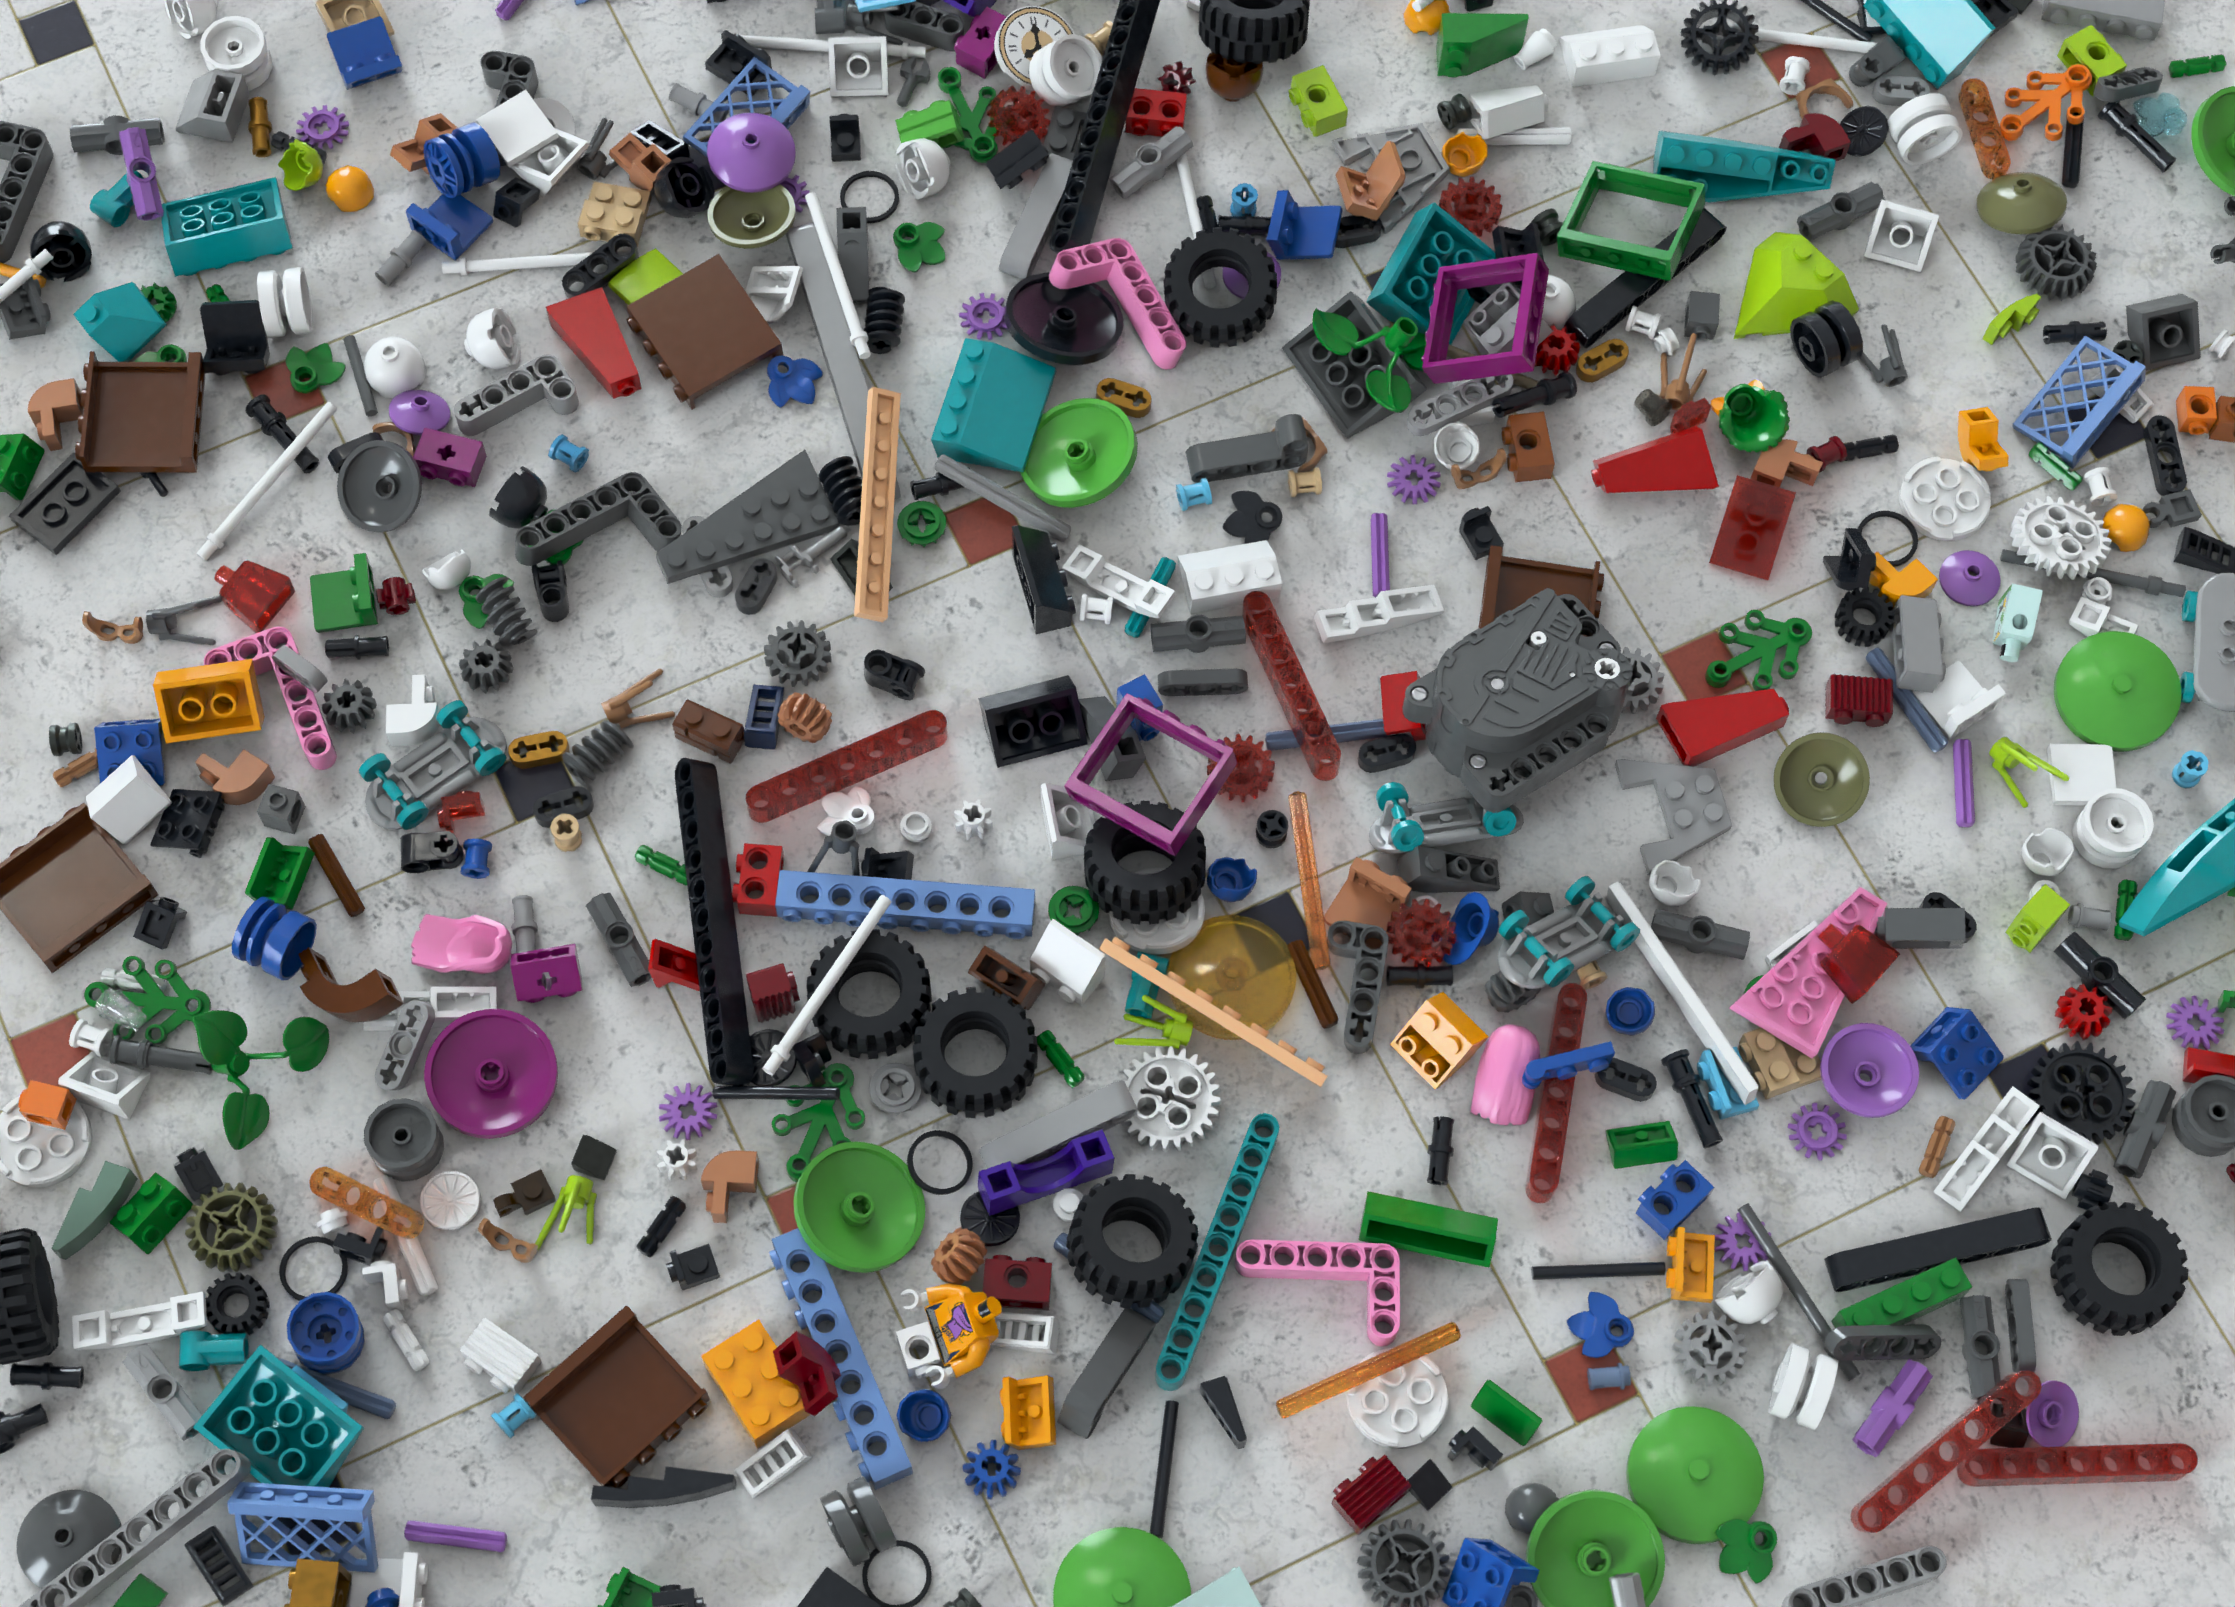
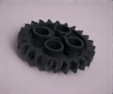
M2079 1041L2073 1044L2071 1050L2066 1043L2059 1047V1052L2055 1048H2051L2047 1053L2048 1057L2042 1055L2037 1061L2039 1065H2035L2031 1070L2035 1077H2031L2027 1085L2034 1089L2029 1091L2027 1097L2036 1099L2035 1102L2040 1105L2037 1110H2040L2043 1114L2089 1141L2092 1138L2099 1145L2104 1140V1136L2111 1140L2116 1135L2115 1131L2120 1132L2125 1127L2123 1122H2128L2132 1117L2128 1111L2132 1110L2136 1104L2128 1099L2136 1093V1090L2126 1088L2133 1080L2132 1077H2122L2121 1075L2126 1066L2115 1067L2114 1062L2117 1056L2114 1055L2106 1059L2104 1057L2105 1048L2095 1053L2093 1052L2092 1043H2089L2084 1050H2082ZM2076 1067H2079L2081 1069V1076ZM2057 1073L2066 1075L2070 1083L2060 1081ZM2089 1073L2098 1075L2102 1083L2094 1082L2090 1078ZM2061 1104L2070 1106L2073 1114L2065 1113L2061 1108ZM2093 1104L2102 1106L2105 1114L2096 1112ZM2082 1111H2083V1115H2084V1118L2086 1119V1121H2084V1120L2082 1119V1116H2081V1112H2082Z

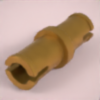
M254 97L248 101L251 120L248 123V130L252 134V153L256 157H268L272 153L269 135L272 131V124L268 120V102L263 97Z

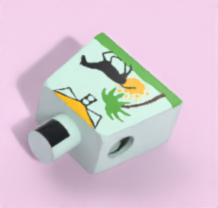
M2011 584L1999 600L1993 644L2001 646L2000 659L2008 662H2017L2020 650H2023L2032 640L2043 590Z

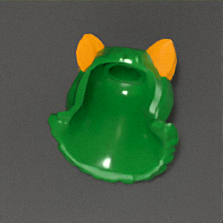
M1756 379L1749 382V384L1743 383L1731 388L1725 397L1711 400V409L1719 416V428L1722 429V434L1725 435V438L1729 439L1730 445H1733L1740 451L1745 450L1748 453L1752 451L1755 453L1768 451L1769 446L1776 447L1789 430L1790 417L1788 416L1787 402L1784 401L1785 397L1781 392L1765 390L1763 384Z

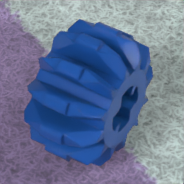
M991 1440L990 1449L987 1450L984 1444L979 1442L977 1444L979 1455L973 1451H968L967 1458L972 1463L963 1464V1472L970 1474L965 1478V1483L967 1486L976 1484L974 1494L977 1496L984 1489H987V1499L989 1500L993 1499V1490H998L1000 1496L1005 1497L1007 1492L1004 1485L1015 1488L1017 1482L1011 1476L1021 1474V1468L1014 1466L1019 1460L1018 1455L1011 1454L1007 1456L1010 1450V1446L1004 1444L1000 1450H997L996 1440ZM990 1463L996 1464L995 1476H989L986 1470Z

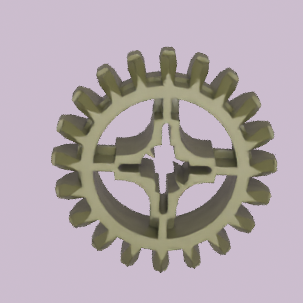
M225 1182L223 1192H220L217 1187H212L211 1192L213 1196L208 1198L204 1194L200 1195V1199L203 1202L202 1206L192 1205L191 1209L196 1216L186 1217V1222L192 1226L185 1230V1235L192 1239L188 1246L192 1251H196L195 1257L199 1261L205 1260V1265L210 1269L217 1265L220 1272H225L230 1264L231 1269L234 1272H238L242 1262L247 1268H251V1258L255 1256L258 1260H263L264 1256L260 1252L262 1248L272 1250V1245L267 1239L277 1237V1232L271 1228L278 1224V1219L272 1216L275 1208L272 1204H267V1196L265 1194L258 1195V1190L253 1186L246 1190L245 1185L239 1182L233 1190L231 1184ZM233 1205L230 1210L219 1212L221 1209ZM251 1208L255 1210L257 1216V1225L254 1232L250 1231L246 1226L250 1218L248 1213ZM209 1223H212L217 1228L214 1236L215 1242L212 1246L207 1241ZM222 1224H224V1225H226V1226H229V1225H230V1226H233V1227L237 1224V1226L240 1228V1230H238V1229H236V1228H235V1229L229 1228L228 1230H226V1228H225ZM238 1242L245 1243L238 1248L230 1250L231 1247Z

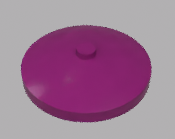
M484 1009L471 1012L449 1024L432 1044L427 1055L424 1070V1081L428 1097L442 1120L453 1129L465 1135L484 1139L507 1137L533 1124L549 1106L558 1080L557 1059L546 1034L527 1017L503 1009Z

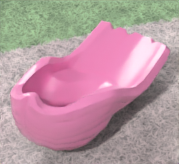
M426 914L419 924L420 930L416 931L411 944L413 948L412 964L440 973L463 970L478 974L493 973L502 969L509 962L512 950V940L508 929L497 921L479 915L462 919H450L443 916Z
M1504 1025L1491 1033L1479 1061L1470 1112L1476 1116L1480 1113L1482 1118H1489L1490 1123L1508 1125L1511 1123L1513 1125H1522L1527 1122L1533 1104L1535 1089L1526 1088L1522 1083V1076L1530 1061L1540 1059V1047L1535 1034L1527 1028L1517 1025Z

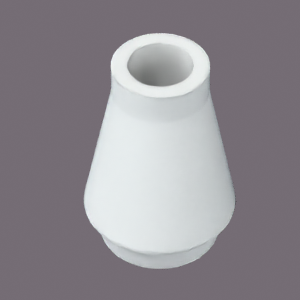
M1547 30L1534 31L1519 53L1514 56V60L1521 69L1526 70L1534 63L1553 54V49L1557 46V43Z

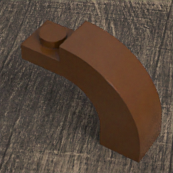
M309 947L298 954L303 964L301 971L308 980L300 986L302 992L313 1004L341 1020L348 1022L376 1020L404 1004L392 979L377 969H374L352 984L338 985L324 956Z

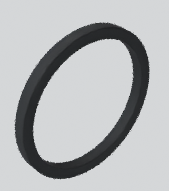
M863 171L851 176L844 183L840 192L842 208H847L845 193L854 181L864 177H876L886 181L892 187L895 198L888 211L876 217H867V223L883 221L894 213L899 203V191L895 182L890 177L877 171Z
M1878 511L1863 519L1858 527L1861 535L1863 527L1874 518L1891 517L1901 521L1912 535V549L1904 558L1888 562L1895 567L1906 563L1912 558L1918 546V535L1915 527L1906 517L1892 511Z
M934 1130L922 1134L914 1141L908 1152L907 1166L912 1179L920 1188L932 1194L946 1195L958 1191L966 1184L972 1173L973 1161L970 1150L962 1139L947 1131ZM940 1136L948 1138L960 1146L967 1160V1170L959 1184L951 1188L939 1189L927 1185L919 1178L914 1169L913 1154L917 1145L923 1140Z
M319 1236L307 1237L297 1241L286 1251L280 1263L279 1274L281 1283L289 1295L299 1301L306 1297L294 1292L286 1281L285 1268L293 1252L303 1245L314 1242L324 1243L333 1247L334 1241ZM341 1255V1276L337 1284L328 1291L335 1294L343 1286L348 1273L347 1259Z
M896 1540L897 1545L895 1546L909 1548L921 1557L926 1567V1582L920 1594L912 1601L901 1605H891L879 1600L872 1593L868 1585L867 1574L870 1563L880 1552L874 1549L870 1553L869 1559L865 1561L862 1571L863 1585L867 1595L882 1607H913L918 1604L927 1594L932 1578L931 1566L924 1552L910 1542Z

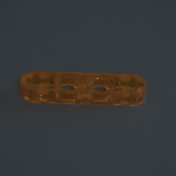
M1968 79L1963 83L1958 95L1981 170L1987 178L1994 180L2007 174L2011 165L2010 156L1987 86L1979 79ZM1981 112L1987 116L1988 120L1985 122L1977 121L1973 114ZM1989 136L1995 140L1996 144L1993 146L1985 145L1981 138Z
M320 1167L310 1177V1188L314 1194L397 1236L411 1239L418 1236L423 1230L424 1218L420 1212L337 1170ZM328 1178L329 1181L340 1186L336 1191L325 1187L322 1184V1180ZM353 1187H357L360 1191L359 1200L357 1203L349 1205L346 1198L347 1193ZM382 1200L385 1201L387 1205L386 1213L381 1218H375L373 1214L375 1204ZM396 1215L408 1218L412 1222L411 1227L407 1228L404 1224L393 1219Z

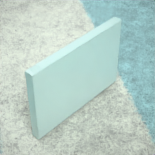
M1239 1566L1232 1568L1227 1574L1171 1607L1262 1606Z

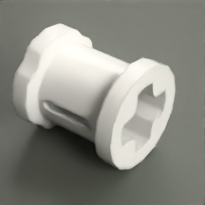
M1792 56L1787 58L1785 61V76L1781 79L1779 87L1786 94L1797 95L1805 90L1804 79L1810 70V63L1803 57Z
M1633 305L1625 331L1630 332L1634 330L1648 335L1649 339L1653 340L1661 314L1653 315L1638 310V307Z
M2108 467L2095 468L2083 476L2084 481L2089 484L2092 494L2090 501L2093 506H2105L2113 503L2118 498L2117 491L2112 489L2109 479L2111 471Z
M1083 593L1079 621H1085V619L1101 620L1105 624L1110 625L1113 597H1108L1107 599L1088 597V594Z
M80 1019L71 1031L69 1045L73 1048L81 1046L95 1051L96 1056L103 1057L111 1047L114 1034L112 1029L105 1028L102 1030L90 1026L86 1020Z

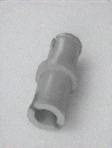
M678 83L672 87L669 94L670 101L690 109V113L695 116L702 115L713 103L707 99L705 94L701 92L696 94L680 86ZM728 110L716 111L713 115L714 122H723L727 118Z
M412 230L411 234L398 248H393L390 251L391 256L375 272V276L383 284L390 286L391 282L404 268H409L412 265L411 260L427 244L425 237L416 230Z
M528 895L516 896L512 899L514 923L511 926L512 934L515 935L516 953L536 950L535 934L538 928L533 917V898Z

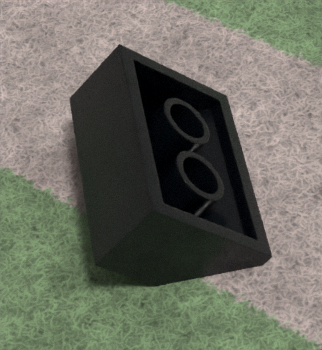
M1019 525L1012 526V556L1035 634L1071 626L1072 614L1076 613L1073 597L1067 596L1064 587H1068L1064 569H1058L1056 561L1060 560L1056 542H1050L1048 532Z
M1069 675L978 698L984 727L997 768L1088 744L1076 686Z

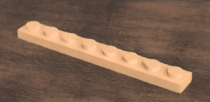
M872 387L868 390L854 616L883 623L888 619L901 393Z
M1114 937L1112 942L1106 938L1104 939L1099 950L1316 1085L1321 1087L1328 1077L1322 1073L1325 1066L1310 1057L1304 1062L1294 1055L1297 1051L1296 1048L1283 1040L1275 1044L1266 1038L1270 1032L1254 1022L1250 1027L1239 1021L1242 1015L1226 1005L1222 1010L1211 1004L1214 998L1201 989L1197 988L1195 993L1184 987L1186 980L1172 971H1169L1167 976L1156 970L1159 963L1143 953L1138 959L1128 952L1131 946L1117 937Z

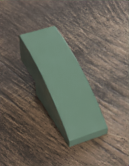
M105 1161L92 1191L79 1187L51 1248L59 1258L66 1260L85 1247L117 1214L138 1179L131 1169Z

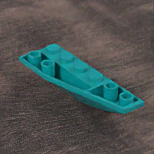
M1659 130L1653 158V173L1705 184V202H1718L1830 189L1836 160L1770 146Z
M2235 798L2199 826L2156 870L2119 920L2120 927L2146 936L2235 887Z

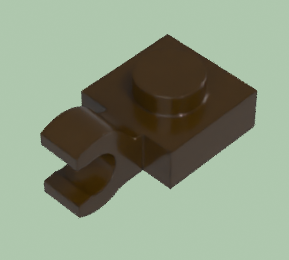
M541 1169L511 1183L513 1193H506L493 1199L500 1218L521 1207L525 1215H528L556 1201Z

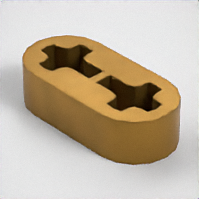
M1610 339L1585 352L1578 360L1576 366L1577 376L1582 381L1592 383L1620 369L1625 365L1629 354L1627 344L1620 339ZM1610 350H1611L1613 353L1619 352V353H1620L1619 358H1618L1616 355H1612V356L1608 357ZM1585 364H1588L1590 367L1596 364L1595 371L1591 368L1585 369Z
M1106 378L1099 382L1096 389V399L1114 404L1127 416L1141 418L1150 412L1152 398L1150 393L1142 387L1114 378ZM1110 389L1115 391L1110 397L1105 396V393H1108ZM1137 399H1142L1143 403H1140L1138 407L1133 405V402H1136Z
M548 731L514 739L508 747L512 764L521 769L563 761L562 755L565 752H569L567 738L559 731ZM557 741L559 745L558 751L552 752L550 748L551 742ZM521 748H526L528 751L527 757H520Z

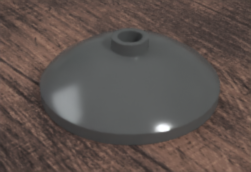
M383 440L366 442L355 448L345 459L338 475L337 493L341 508L353 524L366 531L383 533L401 527L416 511L422 493L421 473L413 456L402 446ZM391 483L392 491L389 493L388 485Z
M64 1490L44 1498L27 1514L18 1533L17 1557L21 1569L30 1581L42 1589L121 1527L119 1517L108 1502L92 1492ZM67 1531L69 1533L68 1539L65 1542H59V1535ZM120 1546L112 1552L111 1560L113 1564H116L120 1555ZM92 1569L87 1570L83 1576L84 1586L90 1585L93 1581L94 1573Z

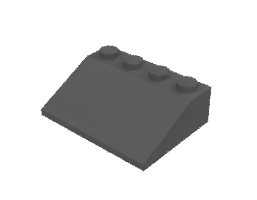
M1352 291L1326 311L1350 320L1355 325L1359 334L1357 342L1383 329L1364 301ZM1312 322L1282 347L1346 438L1354 436L1395 413V411H1390L1377 403L1370 396L1366 388L1368 375L1375 370L1386 373V369L1395 353L1386 347L1385 336L1359 349L1352 347L1348 355L1342 356L1327 350L1320 343ZM1399 355L1393 367L1392 375L1401 376L1407 381L1411 389V403L1427 388L1413 368L1409 367L1405 362L1403 355Z

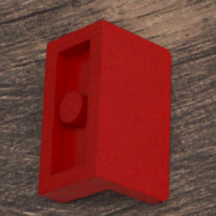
M1417 671L1384 675L1380 678L1384 732L1387 735L1410 732L1415 741L1426 740V724L1409 721L1402 713L1407 687L1420 679Z
M2191 1047L2185 1050L2182 1081L2195 1083L2201 1078L2211 1075H2222L2235 1079L2234 1055Z

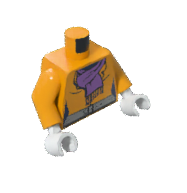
M952 1283L926 1288V1292L923 1293L906 1289L901 1293V1296L913 1294L915 1302L913 1305L904 1306L903 1308L916 1311L924 1302H929V1305L924 1308L944 1367H947L943 1369L940 1366L934 1365L927 1369L926 1375L928 1377L941 1373L940 1379L931 1385L937 1389H943L948 1386L950 1377L955 1376L958 1378L979 1368L985 1361L990 1350V1344L999 1335L994 1318L1002 1312L1000 1302L995 1297L987 1298L984 1292H972L968 1286Z

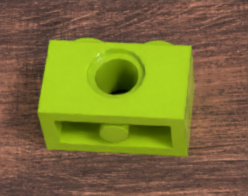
M2092 24L2064 39L2057 55L2067 68L2075 64H2081L2089 69L2092 74V83L2086 90L2092 97L2094 96L2093 92L2098 78L2124 72L2127 67L2122 56L2113 50L2106 42L2105 37Z
M1324 65L1292 76L1291 89L1288 90L1289 98L1294 106H1298L1304 126L1310 128L1314 137L1346 126L1348 108Z
M2044 884L2020 910L2005 933L2010 936L2011 941L2016 946L2024 948L2031 953L2054 928L2070 904Z

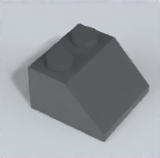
M2176 294L2126 306L2128 336L2130 341L2137 343L2141 347L2143 357L2140 363L2146 366V371L2201 358L2198 301L2183 294Z

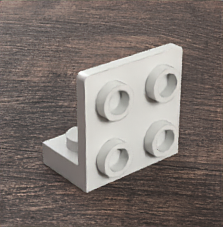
M1960 661L1946 668L1944 680L1938 683L1933 693L1912 691L1949 741L1997 710L2006 695V692L1999 684L1989 691L1987 688H1982Z

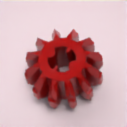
M1553 323L1550 326L1553 332L1537 347L1534 367L1542 366L1543 374L1548 370H1552L1554 376H1556L1559 370L1568 372L1571 365L1574 366L1577 363L1580 343L1575 342V333L1567 334L1566 326L1558 330Z
M2085 984L2079 985L2077 990L2073 987L2068 988L2065 991V996H2060L2057 1000L2059 1008L2055 1011V1017L2063 1019L2059 1024V1028H2070V1037H2074L2079 1032L2082 1040H2087L2090 1034L2098 1037L2103 1032L2102 1028H2107L2110 1024L2108 1016L2112 1013V1007L2104 1005L2108 1000V996L2098 997L2096 995L2098 993L2097 987L2092 988L2088 992Z

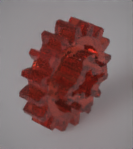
M1010 86L1007 91L1001 90L990 102L992 108L987 112V116L993 119L988 126L996 127L997 131L993 136L999 137L1001 135L1004 146L1008 142L1013 143L1024 135L1025 131H1029L1031 128L1034 129L1033 131L1040 140L1048 133L1046 127L1051 123V120L1044 117L1050 111L1046 108L1042 109L1041 105L1044 99L1036 100L1034 98L1036 93L1034 90L1030 94H1026L1025 86H1021L1017 92L1014 86ZM1008 102H1013L1012 105H1008L1007 107H1004V105H1005L1006 103H1008Z
M1470 177L1469 182L1466 183L1462 178H1459L1457 186L1452 182L1448 183L1447 190H1442L1438 204L1439 207L1470 232H1475L1478 237H1482L1483 229L1490 233L1493 224L1498 225L1503 205L1500 204L1501 195H1494L1495 187L1493 185L1486 188L1484 179L1478 184L1475 183L1474 177ZM1452 201L1454 202L1455 210H1453L1451 207ZM1486 204L1488 205V208H1489V212H1488V213L1486 212V209H1487V207L1485 206Z
M1236 734L1235 741L1233 742L1228 737H1224L1225 745L1233 748L1237 760L1235 767L1238 769H1233L1217 794L1222 795L1224 792H1228L1230 801L1234 799L1235 795H1240L1241 801L1245 802L1246 795L1248 794L1257 799L1258 789L1266 792L1268 790L1267 782L1273 781L1274 773L1271 771L1275 768V761L1270 760L1272 752L1271 750L1262 751L1264 745L1262 740L1256 745L1253 744V736L1251 735L1248 736L1246 741H1242L1240 734ZM1208 758L1210 765L1207 766L1206 772L1207 775H1210L1217 762ZM1257 760L1261 765V773L1258 772L1259 768L1255 766Z
M1412 899V904L1409 908L1404 903L1400 904V913L1393 911L1391 914L1392 922L1387 924L1386 932L1389 933L1388 944H1394L1392 954L1395 955L1401 952L1403 954L1401 962L1405 963L1410 958L1413 960L1414 967H1418L1420 961H1424L1427 967H1431L1432 959L1439 963L1443 962V953L1450 955L1453 947L1451 944H1455L1457 934L1453 933L1456 929V922H1449L1451 913L1449 911L1441 913L1440 903L1436 904L1434 908L1430 907L1429 899H1425L1423 905H1419L1416 899ZM1411 919L1410 923L1404 924L1407 920ZM1434 942H1439L1436 946L1432 947Z

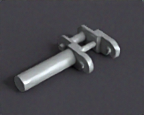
M840 525L803 552H800L801 549L799 547L796 548L791 544V551L781 558L778 555L775 556V565L781 567V573L794 588H797L799 583L796 579L793 580L791 571L802 563L804 566L807 565L814 573L819 572V568L816 564H813V560L847 536V532ZM796 556L798 561H796L791 566H788L785 563L792 557Z

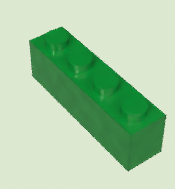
M1368 1191L1358 1240L1369 1243L1389 1244L1394 1248L1489 1268L1496 1242L1498 1218Z
M1953 1258L1840 1310L1831 1322L1835 1328L1840 1326L1904 1325L1963 1298L1972 1288V1285L1957 1258Z

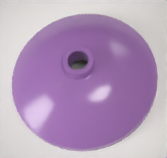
M742 113L731 116L714 129L708 141L707 157L712 172L722 183L738 191L754 193L772 189L788 177L795 163L796 150L792 135L782 123L764 114ZM749 140H754V141H756V142L753 143V144L747 143V141H749Z
M1860 1023L1840 1030L1830 1039L1821 1057V1078L1828 1094L1843 1109L1858 1116L1879 1118L1896 1113L1910 1101L1918 1086L1919 1066L1914 1051L1903 1037L1882 1025ZM1860 1074H1867L1870 1081H1863L1860 1078Z

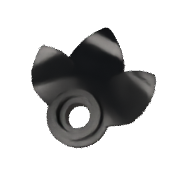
M1238 491L1233 493L1231 498L1237 511L1233 512L1226 519L1222 527L1223 530L1235 537H1245V544L1264 540L1268 541L1270 533L1275 531L1282 522L1281 509L1272 502H1264L1255 492ZM1265 512L1270 513L1272 516V521L1269 523L1264 522L1261 518V515Z

